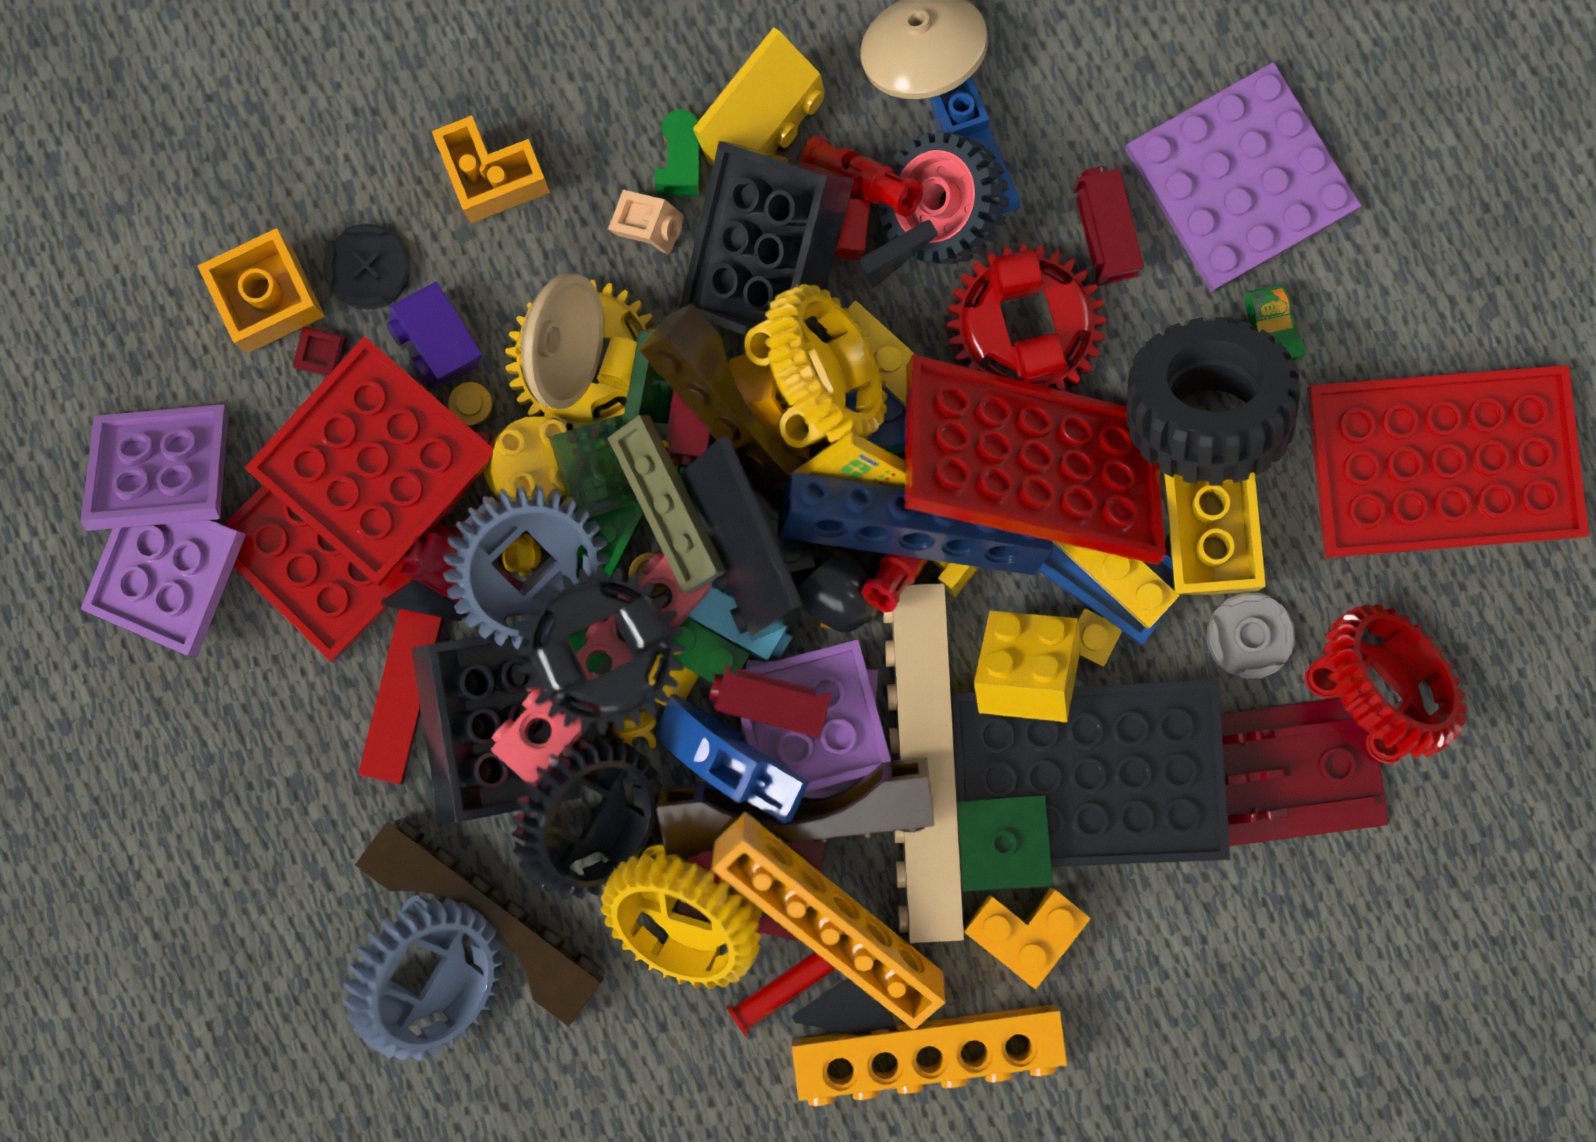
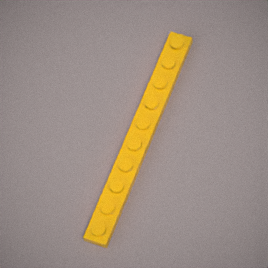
M855 300L848 308L850 309V317L853 321H860L859 329L864 336H868L867 342L871 350L876 351L874 353L876 363L882 366L879 371L880 377L886 381L883 388L906 408V365L914 353ZM828 330L826 331L827 337L830 339L835 338ZM1052 541L1147 629L1151 628L1180 596L1175 594V591L1142 561Z

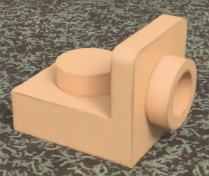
M623 190L608 229L617 236L649 243L659 251L670 254L675 241L681 234L684 215L665 199Z

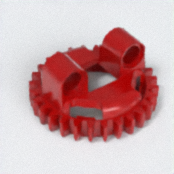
M1021 244L1019 252L1012 253L1010 248L1006 246L1001 257H996L992 252L988 253L986 260L989 267L985 268L976 261L973 263L972 270L977 277L974 278L967 274L962 275L961 283L967 288V291L954 289L952 296L960 301L961 305L953 304L948 306V314L958 317V320L947 322L946 329L947 331H954L959 334L949 340V346H961L963 349L956 355L955 362L960 363L968 360L970 362L968 368L1008 377L1009 374L998 370L991 364L987 368L981 364L983 358H992L1001 365L1012 369L1016 375V380L1048 388L1053 386L1054 389L1066 391L1065 382L1063 381L1065 379L1076 386L1080 382V378L1075 370L1078 369L1087 374L1092 369V366L1084 358L1096 359L1101 353L1091 343H1101L1105 339L1104 334L1094 330L1095 327L1103 326L1106 323V317L1094 315V312L1101 309L1104 305L1103 300H1090V296L1098 288L1097 285L1084 287L1082 282L1088 272L1084 270L1074 275L1071 272L1075 263L1074 259L1066 262L1064 266L1059 264L1060 251L1056 250L1050 259L1044 258L1042 245H1039L1036 250L1027 249L1026 244ZM987 283H989V286L981 296L979 303L975 307H971L974 305L978 295L980 294L984 286ZM1042 292L1045 293L1055 332L1016 342L1014 347H1012L1000 303ZM1081 334V339L1067 363L1066 356L1073 347L1076 338Z
M1364 604L1361 607H1355L1347 611L1330 625L1332 629L1325 635L1329 642L1323 646V651L1306 670L1305 683L1313 694L1323 699L1340 696L1339 698L1346 711L1349 712L1359 726L1369 733L1366 739V747L1374 759L1384 764H1393L1409 753L1414 758L1422 754L1427 758L1448 747L1462 733L1461 727L1466 723V718L1463 715L1467 711V706L1461 702L1465 697V692L1457 687L1461 678L1453 675L1451 669L1454 663L1446 662L1442 656L1444 649L1438 650L1432 643L1433 636L1426 637L1421 632V624L1411 625L1408 615L1398 617L1394 608L1385 610L1383 605L1380 604L1373 607L1369 604ZM1366 628H1369V634L1385 638L1379 646L1360 641L1362 632ZM1369 666L1401 697L1402 700L1392 706L1385 699L1367 672ZM1427 679L1430 681L1429 686L1433 694L1434 703L1438 704L1439 707L1431 715L1424 708L1418 687L1419 684Z

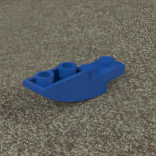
M971 76L958 87L941 95L930 97L929 101L940 132L957 134L977 141L996 156L995 162L1002 165L1005 173L1000 175V178L1007 180L1009 190L1002 192V196L1009 198L1008 208H1001L1000 215L1020 208V198L989 129V117Z
M671 694L670 701L667 703L654 732L660 741L691 770L737 802L749 801L783 823L792 821L810 781L744 742L745 735L677 694Z

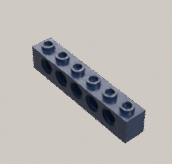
M792 471L779 497L777 536L779 538L1035 575L1053 551L1052 541L905 508V489Z

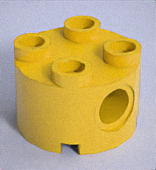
M524 417L510 423L500 431L490 442V446L494 448L490 464L484 470V477L491 492L499 498V490L504 489L510 498H516L517 486L522 485L526 490L527 496H532L535 486L540 485L544 490L545 499L548 498L553 489H557L561 496H563L576 483L579 467H576L575 461L579 460V454L573 456L571 449L577 448L575 443L569 444L568 437L572 436L567 431L565 425L558 420H550L545 417Z

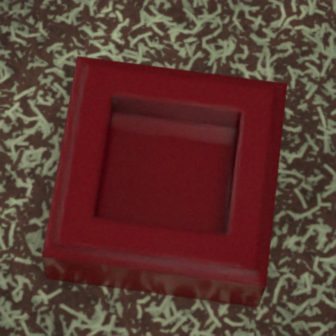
M303 326L292 367L295 370L327 377L342 361L347 338L344 335Z

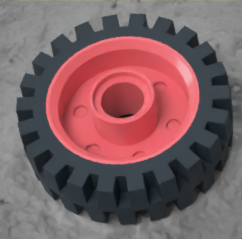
M946 132L920 135V140L912 139L905 144L908 151L898 150L893 156L898 162L896 165L888 164L887 166L891 167L894 173L902 178L912 177L921 182L923 185L922 199L916 211L907 217L894 212L893 207L885 203H879L878 209L886 211L885 215L880 216L882 226L890 228L886 235L891 241L922 222L931 220L938 235L913 255L912 258L928 263L945 265L958 264V261L967 262L974 259L973 253L981 254L987 249L986 241L994 242L998 236V233L994 230L995 225L1003 226L1006 217L1000 215L1001 208H1008L1009 198L1002 196L1003 191L1009 190L1007 180L1000 178V175L1005 173L1000 163L994 161L996 156L990 150L985 149L984 145L970 138ZM946 191V201L940 207V197Z

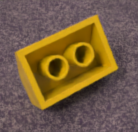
M773 27L693 128L707 162L713 166L719 141H726L774 154L779 146L783 148L789 146L797 135L798 125L807 114H814L823 102L825 89L821 75L779 30Z
M1164 473L1175 594L1217 595L1255 592L1266 587L1255 473H1250L1249 479L1235 484L1233 480H1225L1221 486H1209V481L1197 480V484L1187 483L1183 481V476L1175 474L1172 478Z

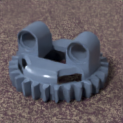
M518 485L516 498H510L504 489L499 490L500 502L492 496L490 498L487 496L483 497L484 503L477 510L470 507L468 511L471 516L464 522L458 521L456 524L464 534L463 538L449 537L448 542L458 552L444 555V560L447 564L456 566V569L443 573L446 581L457 582L456 585L447 590L450 598H462L454 606L455 610L460 615L470 612L465 619L466 624L473 628L481 623L479 633L484 639L495 630V641L500 646L511 635L513 646L516 649H520L523 639L518 635L519 631H532L533 625L528 621H513V627L508 626L504 620L506 616L511 614L525 615V613L539 615L541 610L535 604L534 599L539 598L548 603L552 598L549 595L547 586L550 584L559 592L565 589L562 579L564 575H567L573 584L580 582L577 578L576 570L577 550L581 544L588 553V555L583 554V568L589 580L596 579L598 566L610 563V557L606 553L597 552L607 546L606 539L603 536H594L600 530L599 524L596 521L585 523L590 516V512L585 507L574 512L577 503L571 496L560 504L561 494L557 489H553L548 498L545 499L544 490L540 485L535 486L532 496H527L524 487ZM524 531H528L552 556L523 582L524 584L521 588L523 593H520L491 562ZM604 570L606 579H610L609 574ZM552 620L551 623L549 624V626H548V628H547V631H546V633H545V637H546V638H547L549 629H550V627H551V625H552V623H553V620Z
M416 895L408 899L402 908L397 909V922L392 924L384 918L381 920L383 930L379 934L371 931L367 934L371 941L368 948L358 947L356 950L362 956L360 963H353L348 967L356 975V978L344 982V986L353 993L343 999L344 1004L351 1009L346 1016L355 1025L353 1030L363 1038V1041L370 1048L379 1051L388 1058L396 1056L402 1061L407 1060L410 1055L420 1061L423 1059L425 1051L432 1056H437L440 1045L444 1044L447 1048L452 1049L453 1038L457 1035L467 1038L465 1029L471 1023L480 1025V1021L477 1018L482 1009L491 1010L490 1005L486 1002L488 996L499 994L496 987L492 985L493 982L503 978L500 970L496 968L504 962L501 954L497 952L502 944L495 937L496 931L475 909L472 910L464 902L458 905L451 898H446L442 904L434 897L429 900ZM464 933L476 942L471 944L474 964L465 961V952L462 944ZM411 943L442 955L418 997L406 987L389 980ZM435 1011H442L448 1018L445 1022L440 1019L427 1027L421 1028V1035H416L409 1029V1026L415 1020L426 1017Z

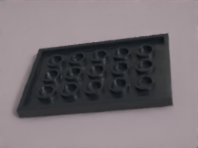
M1218 680L1074 687L1067 722L982 714L978 710L976 692L950 693L956 802L1046 795L1052 867L1230 860Z

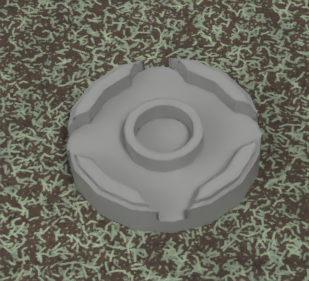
M1243 592L1226 599L1213 612L1207 626V645L1214 661L1225 672L1241 679H1260L1277 672L1288 660L1289 655L1292 654L1295 646V625L1289 611L1281 603L1279 604L1270 598V596L1263 593Z

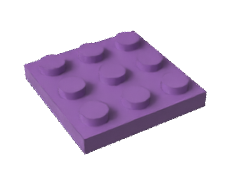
M225 405L94 416L81 522L85 530L220 519L229 417Z
M213 520L113 528L81 610L187 656L197 657L246 534Z
M859 640L745 669V671L816 689L815 696L828 692L832 693L820 738L741 718L747 743L810 781L805 792L868 776L882 762H891Z

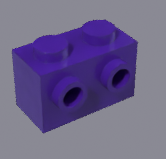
M437 281L391 305L387 328L394 341L399 346L404 344L413 357L410 359V365L417 378L422 383L428 381L433 391L478 367L482 353Z

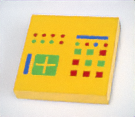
M850 432L794 471L905 489L906 462L853 432Z

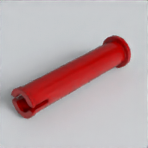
M814 951L736 1006L732 1007L729 1004L726 1008L739 1029L747 1036L749 1035L748 1029L837 968Z

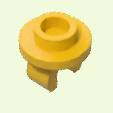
M645 710L639 712L640 726H636L631 718L628 717L624 719V732L620 733L613 723V733L615 737L622 739L623 743L626 742L632 746L634 738L644 737L648 740L650 749L656 748V737L653 730L656 724L655 716H651Z

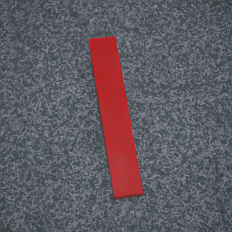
M444 525L455 537L463 538L464 534L459 528ZM399 609L358 775L401 785L404 784L421 715L411 648L438 643L444 621L443 618Z

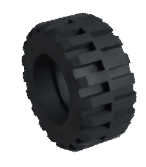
M1203 317L1190 319L1187 325L1181 326L1180 322L1171 325L1165 329L1164 335L1157 333L1148 340L1146 348H1141L1133 359V366L1129 369L1127 388V427L1130 429V438L1134 446L1139 450L1141 449V456L1151 465L1158 463L1159 470L1172 478L1177 474L1183 476L1184 482L1197 484V480L1209 481V486H1221L1225 480H1233L1234 484L1249 479L1250 473L1254 472L1257 476L1271 468L1272 461L1275 463L1280 460L1287 452V446L1292 442L1295 434L1301 384L1299 382L1300 373L1297 364L1291 359V354L1281 343L1275 345V338L1263 329L1257 332L1253 330L1254 326L1241 320L1239 324L1228 322V318L1215 317V321H1204ZM1215 390L1232 394L1243 400L1246 404L1229 411L1209 412L1192 408L1180 401L1179 398L1196 391Z

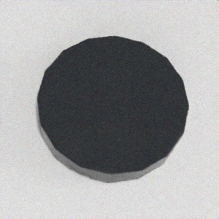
M369 223L350 226L342 231L343 234L338 236L328 246L323 263L326 282L336 297L350 307L363 310L383 308L398 299L408 285L411 272L409 253L400 239L385 227Z

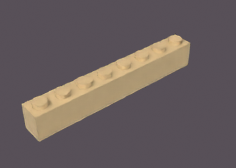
M945 583L909 585L900 594V601L893 612L883 611V623H892V640L884 641L886 667L894 666L895 684H887L888 711L896 710L897 728H889L890 755L898 754L899 760L927 757L935 826L925 827L923 830L913 833L901 830L894 831L895 843H903L904 861H896L897 888H905L906 906H898L899 933L907 932L910 943L964 940Z

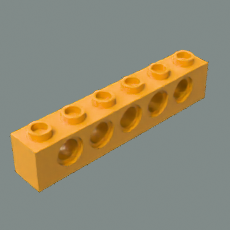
M746 812L715 841L712 870L912 1029H916L945 1003L944 976L941 969Z
M1054 1004L924 1021L916 1029H912L907 1024L896 1025L899 1031L889 1032L888 1029L872 1031L871 1035L864 1036L841 1032L791 1039L799 1101L808 1100L810 1106L831 1104L835 1102V1096L852 1094L855 1100L872 1099L879 1096V1090L897 1088V1093L899 1094L916 1093L924 1090L923 1084L941 1082L943 1088L961 1087L968 1084L967 1078L985 1076L987 1082H1000L1012 1079V1072L1027 1070L1030 1071L1031 1076H1045L1056 1073L1057 1066L1067 1065L1060 1011ZM1016 1034L1027 1036L1028 1046L1023 1053L1011 1055L1006 1052V1042L1011 1036ZM971 1040H978L984 1044L983 1055L974 1061L962 1058L961 1050L964 1044ZM926 1046L936 1047L941 1052L939 1061L930 1067L922 1066L916 1061L918 1052ZM881 1052L893 1054L897 1058L895 1067L885 1073L876 1071L872 1067V1061L877 1054ZM836 1058L847 1059L853 1065L851 1073L845 1078H834L827 1071L831 1061Z

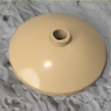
M900 0L879 14L867 29L861 44L863 68L872 84L891 96L903 99H924L941 95L965 82L982 63L988 47L986 24L978 9L966 0Z
M566 273L552 279L536 296L523 326L521 359L524 376L534 397L546 407L565 409L578 402L589 388L600 361L604 338L603 310L594 285L584 276Z

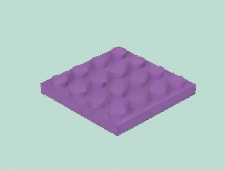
M1274 62L1129 142L1125 147V150L1211 293L1356 212L1361 207Z

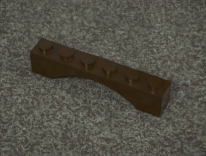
M693 303L665 316L639 351L649 361L653 369L679 395L683 403L709 429L715 439L718 440L728 436L742 470L754 480L767 495L768 499L778 508L779 497L790 474L810 460L798 456L779 443L761 425L749 409L733 379L726 360L722 337Z
M927 757L882 762L866 778L849 789L823 800L799 804L792 821L786 823L781 822L749 801L737 802L705 782L661 787L657 804L665 856L678 854L682 857H693L704 851H713L715 841L745 812L786 845L791 842L804 840L822 843L831 841L835 837L850 835L867 838L876 836L880 832L895 830L913 833L921 831L925 827L935 826Z
M405 819L400 824L396 821H387L355 863V866L389 892L416 891L437 894L445 898H451L459 903L464 902L472 910L475 909L503 935L516 953L527 977L532 1000L569 1027L604 981V978L597 974L601 967L581 952L575 957L562 946L566 942L565 939L551 928L544 926L541 931L527 921L530 913L515 901L509 899L505 904L491 894L495 887L484 877L475 872L469 877L456 866L460 860L441 846L433 850L421 841L425 834L415 825Z

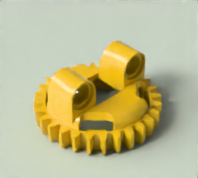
M595 280L590 282L594 285L599 295L604 318V338L609 339L610 342L597 377L599 383L591 382L589 388L578 402L565 409L546 407L538 402L526 382L521 359V337L532 303L529 302L527 304L529 309L525 317L517 316L516 318L522 327L521 331L509 333L510 338L516 342L515 347L506 348L505 350L509 357L517 359V362L505 366L509 374H519L518 378L509 383L512 390H525L517 398L519 404L523 406L531 401L533 402L528 411L530 417H537L543 412V417L560 421L565 425L566 429H568V426H573L576 439H580L578 434L583 433L584 427H589L590 431L595 429L597 436H594V438H598L599 426H610L611 432L614 434V421L620 419L624 425L630 422L629 419L624 418L626 404L622 406L620 402L600 411L601 417L594 418L592 413L597 406L605 404L615 397L624 396L627 399L637 342L633 340L629 329L625 325V320L630 324L637 340L640 330L648 332L655 330L646 329L654 320L651 313L641 317L638 316L643 308L640 300L628 306L626 305L629 299L628 291L624 290L615 298L613 297L614 289L611 283H608L603 292L600 293L597 290Z
M803 284L778 295L776 300L770 302L772 309L766 312L768 319L748 331L744 341V348L750 361L756 365H771L773 375L782 394L790 406H793L787 409L780 420V431L785 442L792 447L800 448L821 443L828 439L830 442L837 439L839 441L850 432L862 438L872 435V433L878 430L879 425L884 422L883 415L887 412V406L884 402L887 400L888 395L882 389L886 384V381L880 377L879 373L882 366L876 363L874 357L876 351L871 350L867 342L868 336H864L859 329L860 321H853L850 317V309L841 308L839 298H831L829 291L825 289L820 290L815 285L808 286ZM815 316L818 322L835 338L824 343L806 326L804 320ZM858 391L856 409L859 410V413L845 407L846 394ZM804 418L806 420V423L809 425L808 434L803 426Z
M655 845L645 849L639 860L632 856L627 863L622 861L609 877L604 893L601 896L603 903L601 911L603 915H606L605 924L608 927L614 928L612 931L613 938L623 940V950L634 952L635 961L642 959L649 964V970L655 968L663 972L664 978L669 975L675 977L679 985L690 981L694 988L700 987L702 983L708 989H713L717 984L720 987H727L730 982L737 983L741 976L747 973L761 948L758 945L761 934L755 931L759 925L758 921L763 910L723 878H721L717 885L713 882L714 874L697 866V864L680 860L678 854L665 856L664 845ZM679 898L700 910L711 920V923L680 915L671 910ZM641 912L649 915L667 932L668 938L664 945L643 925L640 926L636 921ZM727 943L729 952L720 956V946Z

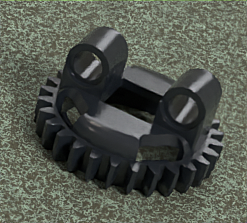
M598 566L596 579L589 580L584 568L579 571L580 582L573 584L567 575L562 576L565 589L559 592L549 584L547 590L552 599L548 603L539 598L534 599L535 604L541 610L540 614L537 616L525 613L524 618L533 625L532 631L522 630L518 633L522 639L530 641L529 647L517 649L519 656L530 658V663H526L518 668L521 674L534 675V678L525 685L526 690L533 691L540 688L542 693L538 695L535 704L542 706L549 701L553 703L548 713L551 719L558 716L561 711L566 713L564 717V727L570 728L576 718L581 720V732L585 734L588 733L592 722L597 723L601 735L606 734L608 722H614L620 733L624 732V719L628 717L631 718L636 726H640V711L644 709L654 717L657 713L652 702L655 699L664 703L670 701L662 690L664 686L678 688L679 682L670 676L671 670H684V664L673 660V655L686 652L685 645L673 643V638L683 635V627L670 628L668 624L677 618L676 610L663 613L661 609L668 601L667 596L663 595L653 600L651 596L655 585L652 582L642 590L638 589V574L635 573L628 580V583L622 582L621 568L615 570L612 579H606L602 566ZM606 593L618 594V595L624 596V597H626V598H628V599H631V600H633V601H627V600H625V599H623V598H620V597H617V596H613V595H608V594H606ZM609 616H613L634 658L589 681L568 641V637ZM553 620V623H552V625H551V627H550V629H549L548 635H547L546 643H545V645L542 647L543 642H544L545 633H546V631H547V628H548L549 624L551 623V621ZM663 648L664 655L659 658V664L653 677L655 684L652 687L649 683V674L653 668L657 652ZM575 697L585 702L594 703L600 708L601 713H595L594 708L585 707L573 701L569 704L563 698Z
M596 736L593 742L580 737L572 747L568 744L564 745V756L562 759L551 754L549 755L551 765L547 769L539 766L536 768L539 778L535 783H525L530 792L527 797L517 799V803L524 808L522 813L512 816V820L518 825L516 830L511 833V838L514 839L515 845L513 853L522 859L518 865L529 873L527 877L552 894L558 893L565 898H569L573 894L575 897L583 899L587 891L598 896L601 885L606 886L614 869H617L622 861L627 863L632 856L637 858L642 851L649 848L646 845L649 837L658 836L657 831L652 828L654 823L659 822L658 812L656 811L659 799L657 794L663 786L656 780L658 772L650 765V760L628 743H622L613 737L607 741L600 736ZM625 775L639 784L632 785L634 805L639 807V810L625 803V790L623 786ZM575 782H579L604 796L580 837L552 822ZM596 852H600L608 860L606 863L600 860L595 864L582 868L584 874L581 875L570 868L575 861Z

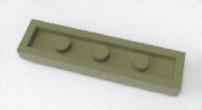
M650 415L637 416L608 437V440L683 594H692L724 574L726 570Z

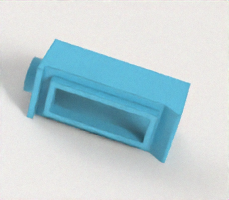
M711 581L712 589L687 618L761 661L768 662L772 656L780 659L792 639V636L786 633L789 626L754 641H751L748 631L740 635L729 611L737 607L730 591L722 594L717 582Z

